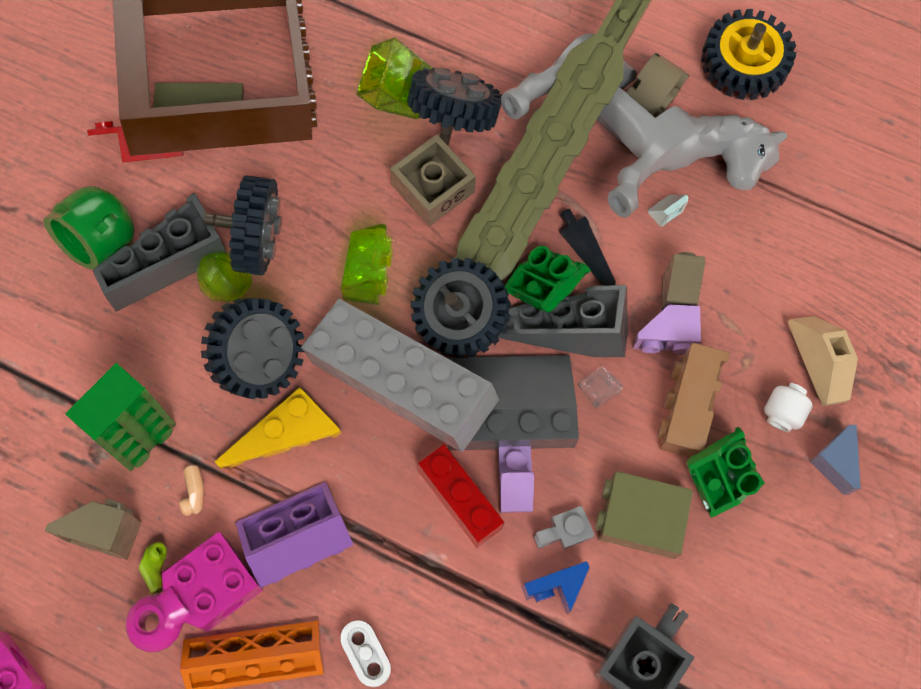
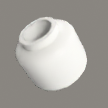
M790 383L788 387L777 386L764 407V412L768 417L767 422L784 432H790L791 429H800L813 406L811 400L806 396L807 390L794 383Z

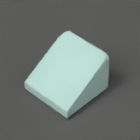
M668 195L648 210V214L660 227L664 226L684 211L689 197L687 195Z

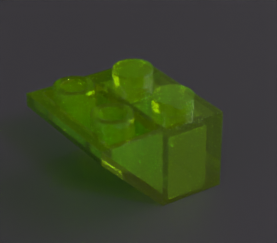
M394 37L372 45L356 95L376 110L419 119V113L414 114L411 111L412 108H409L407 105L412 77L418 70L422 71L424 68L432 70L433 67Z
M378 224L351 232L341 284L343 300L379 305L381 295L387 294L389 278L386 277L387 267L392 266L393 249H391L392 237L387 234L386 224Z

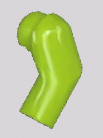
M155 542L147 547L139 564V571L151 595L163 590L160 571L166 559L167 547L160 542Z

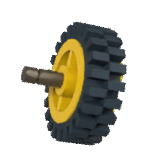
M739 9L734 10L732 17L727 13L723 15L722 20L718 19L714 23L703 46L701 62H705L703 65L704 73L710 72L707 77L710 83L716 79L718 80L715 86L716 89L721 91L726 86L728 90L725 95L732 97L735 90L739 92L737 99L744 100L746 94L749 93L750 100H756L759 93L762 98H765L769 95L770 91L774 93L780 85H783L794 65L796 52L793 51L796 48L795 41H790L793 36L790 30L783 33L786 25L782 21L777 26L774 25L777 17L771 14L767 21L763 19L765 12L761 10L754 17L753 9H746L744 16H742Z

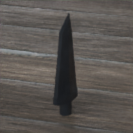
M571 209L563 211L560 216L567 227L560 231L562 237L590 268L602 286L616 285V280L586 216L577 220Z

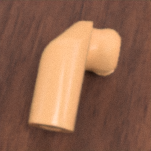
M188 466L183 470L189 498H184L179 502L184 516H189L193 513L196 515L203 508L204 485L199 467Z

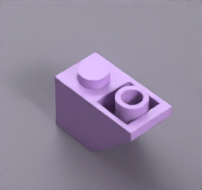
M668 305L638 332L633 342V349H642L644 353L673 350L674 354L684 355L692 342L696 344L701 342L700 306Z

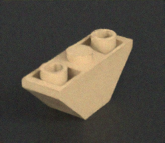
M815 316L790 319L788 325L822 406L848 402L851 399L858 358L846 330Z

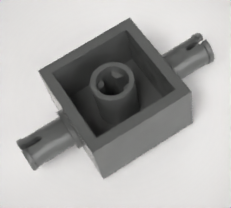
M670 603L655 628L638 616L631 618L593 676L611 689H675L695 658L673 641V638L689 615L682 610L674 618L679 607ZM646 659L648 661L646 668L650 671L649 673L640 674L638 672L640 667L637 661Z

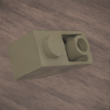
M691 252L673 255L662 277L661 311L668 305L697 306L705 267V257L696 256Z

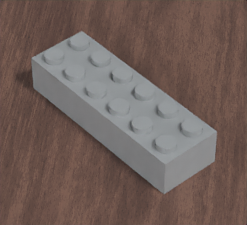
M341 299L336 301L301 347L313 365L460 452L465 450L499 401L491 382Z

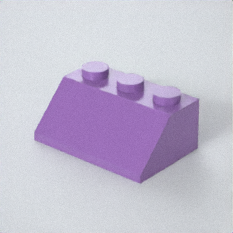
M326 482L235 522L245 558L260 588L270 583H276L283 577L301 569L309 568L314 563L331 555L339 554L344 549L353 546V542Z

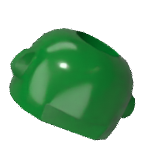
M85 186L73 191L54 206L53 211L44 218V226L58 247L71 260L87 269H95L122 247L128 246L133 241L135 234L132 217L124 204L109 191L96 186Z

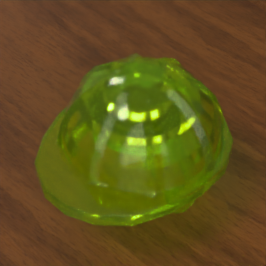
M213 253L206 255L199 262L196 276L200 291L211 301L233 302V300L241 298L252 285L251 274L234 272L232 270L229 254Z

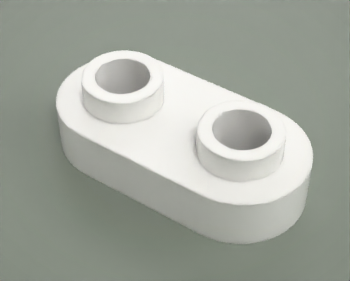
M358 620L348 623L342 630L341 644L359 680L369 687L383 685L390 677L391 665L373 629L364 621ZM356 633L364 634L365 640L363 644L354 645L352 642L353 635ZM372 663L380 665L381 670L377 676H370L368 673V667Z

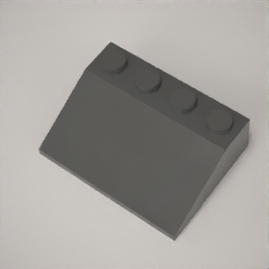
M570 355L447 358L491 382L499 398L498 403L465 450H496L499 447L531 446V449L575 448L579 440ZM448 445V450H449V451H451V450H457V449L453 448L452 446Z

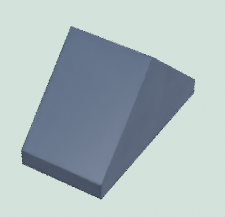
M849 425L838 433L810 461L843 495H850L861 489L857 425Z

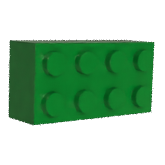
M117 363L65 413L90 438L129 471H132L134 467L142 466L148 460L149 452L158 443L165 442L171 436L172 428L176 425L147 389Z

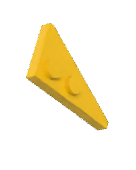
M299 387L220 456L215 463L220 469L235 467L244 464L243 462L262 456L263 458L289 451L293 447L307 446L313 441L330 436L332 438L338 437L341 434V430Z

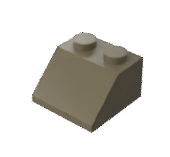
M106 499L104 504L92 501L47 524L45 532L65 542L128 560L142 522L133 517L134 511L125 508L126 505Z

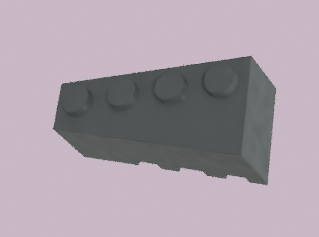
M195 192L186 199L187 203L177 211L173 208L164 215V221L152 230L147 228L139 234L140 238L130 247H122L92 270L103 294L115 312L228 257L215 228L204 225L203 219L206 212Z

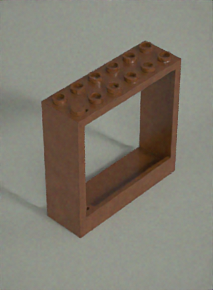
M113 0L119 119L130 156L312 140V128L317 127V106L315 91L312 88L313 76L312 68L309 66L308 42H306L305 38H301L306 37L305 19H303L302 15L298 16V14H303L302 0ZM286 6L298 96L150 108L144 16Z

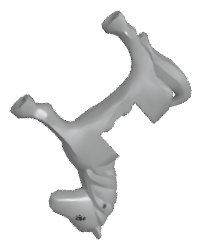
M584 34L576 38L550 68L540 74L529 73L527 78L516 88L507 90L501 96V105L505 113L512 119L518 120L529 112L530 103L548 94L557 79L556 74L570 50L595 34ZM623 59L624 78L609 105H605L597 119L600 124L639 158L631 166L624 167L617 175L618 186L608 193V203L612 211L618 216L627 218L639 207V187L648 177L660 170L674 171L689 166L700 158L722 155L727 166V180L731 186L740 190H751L755 187L761 173L778 163L780 158L779 144L787 138V134L783 131L770 133L767 127L756 123L751 118H741L738 115H701L695 117L689 116L679 106H673L658 117H653L622 90V88L633 82L637 75L636 70Z

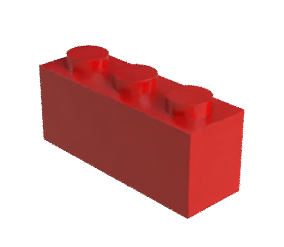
M444 444L418 463L420 475L476 548L503 529L505 523Z

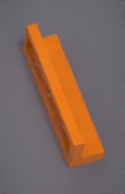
M319 620L184 639L180 672L185 689H225L323 675L324 664L320 648ZM312 634V641L299 643L294 641L299 635ZM274 639L278 641L271 647L263 648L260 646L265 640ZM231 645H243V647L236 652L225 651ZM209 650L204 656L191 658L192 651Z

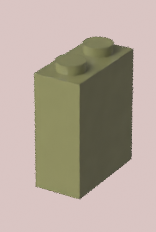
M616 471L611 480L606 479L604 483L602 498L607 500L605 510H599L596 519L595 529L600 530L598 540L673 559L677 558L682 553L693 490Z

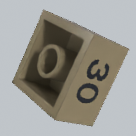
M438 134L390 168L391 185L428 226H431L475 193L476 176Z

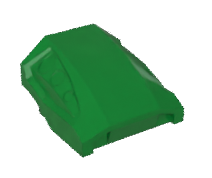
M538 246L531 251L528 260L517 267L506 283L505 288L508 294L549 313L572 292L581 279L590 273L591 270L586 264L579 263L578 261L574 262L567 255L556 254L546 246Z
M739 426L735 428L733 433L711 444L705 450L693 455L686 461L696 489L711 518L741 504L748 495L757 493L761 486L765 484L763 478L756 470V463L751 458L752 453L745 443L747 442L744 438L745 434Z

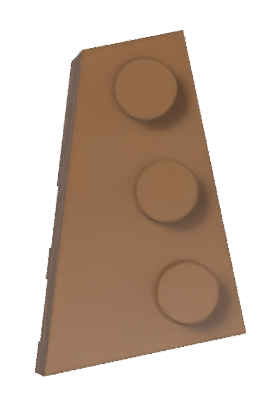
M692 342L680 362H674L670 379L675 380L673 391L668 390L664 402V409H668L667 419L661 420L657 433V438L662 439L661 450L691 458L705 449L714 416L712 409L716 392H720L722 382H719L721 367L725 362H728L730 352Z

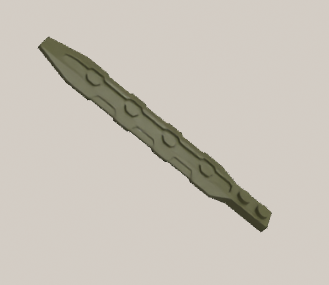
M616 0L598 32L570 50L556 74L557 79L541 107L535 110L526 126L527 131L510 160L505 162L496 177L497 183L480 212L474 215L460 239L456 258H459L461 261H464L465 258H470L476 263L479 261L485 264L487 268L492 269L501 281L513 271L528 245L527 240L544 210L549 209L559 191L558 186L574 158L579 157L589 139V132L605 105H609L624 78L623 50L652 0Z

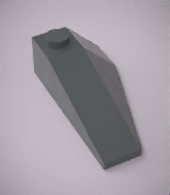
M610 285L585 288L586 293L571 297L566 296L549 313L529 304L512 307L509 309L510 321L505 324L507 330L504 334L501 333L498 338L590 357H625L628 337L627 286Z

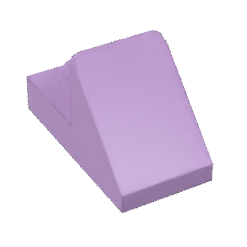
M531 446L499 447L500 513L533 512L534 473L532 472Z

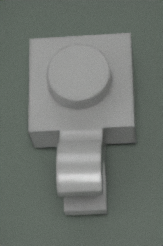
M579 506L553 516L550 519L553 527L539 531L533 537L538 549L560 541L564 550L592 539L595 535L583 507Z

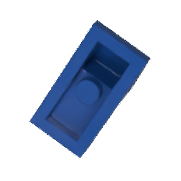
M586 561L524 583L522 589L526 600L535 598L536 603L555 596L553 590L557 589L566 614H568L573 608L590 568L588 562Z

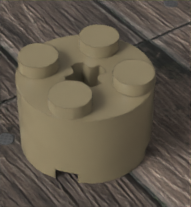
M655 52L645 64L627 94L656 118L666 111L688 79L689 74Z

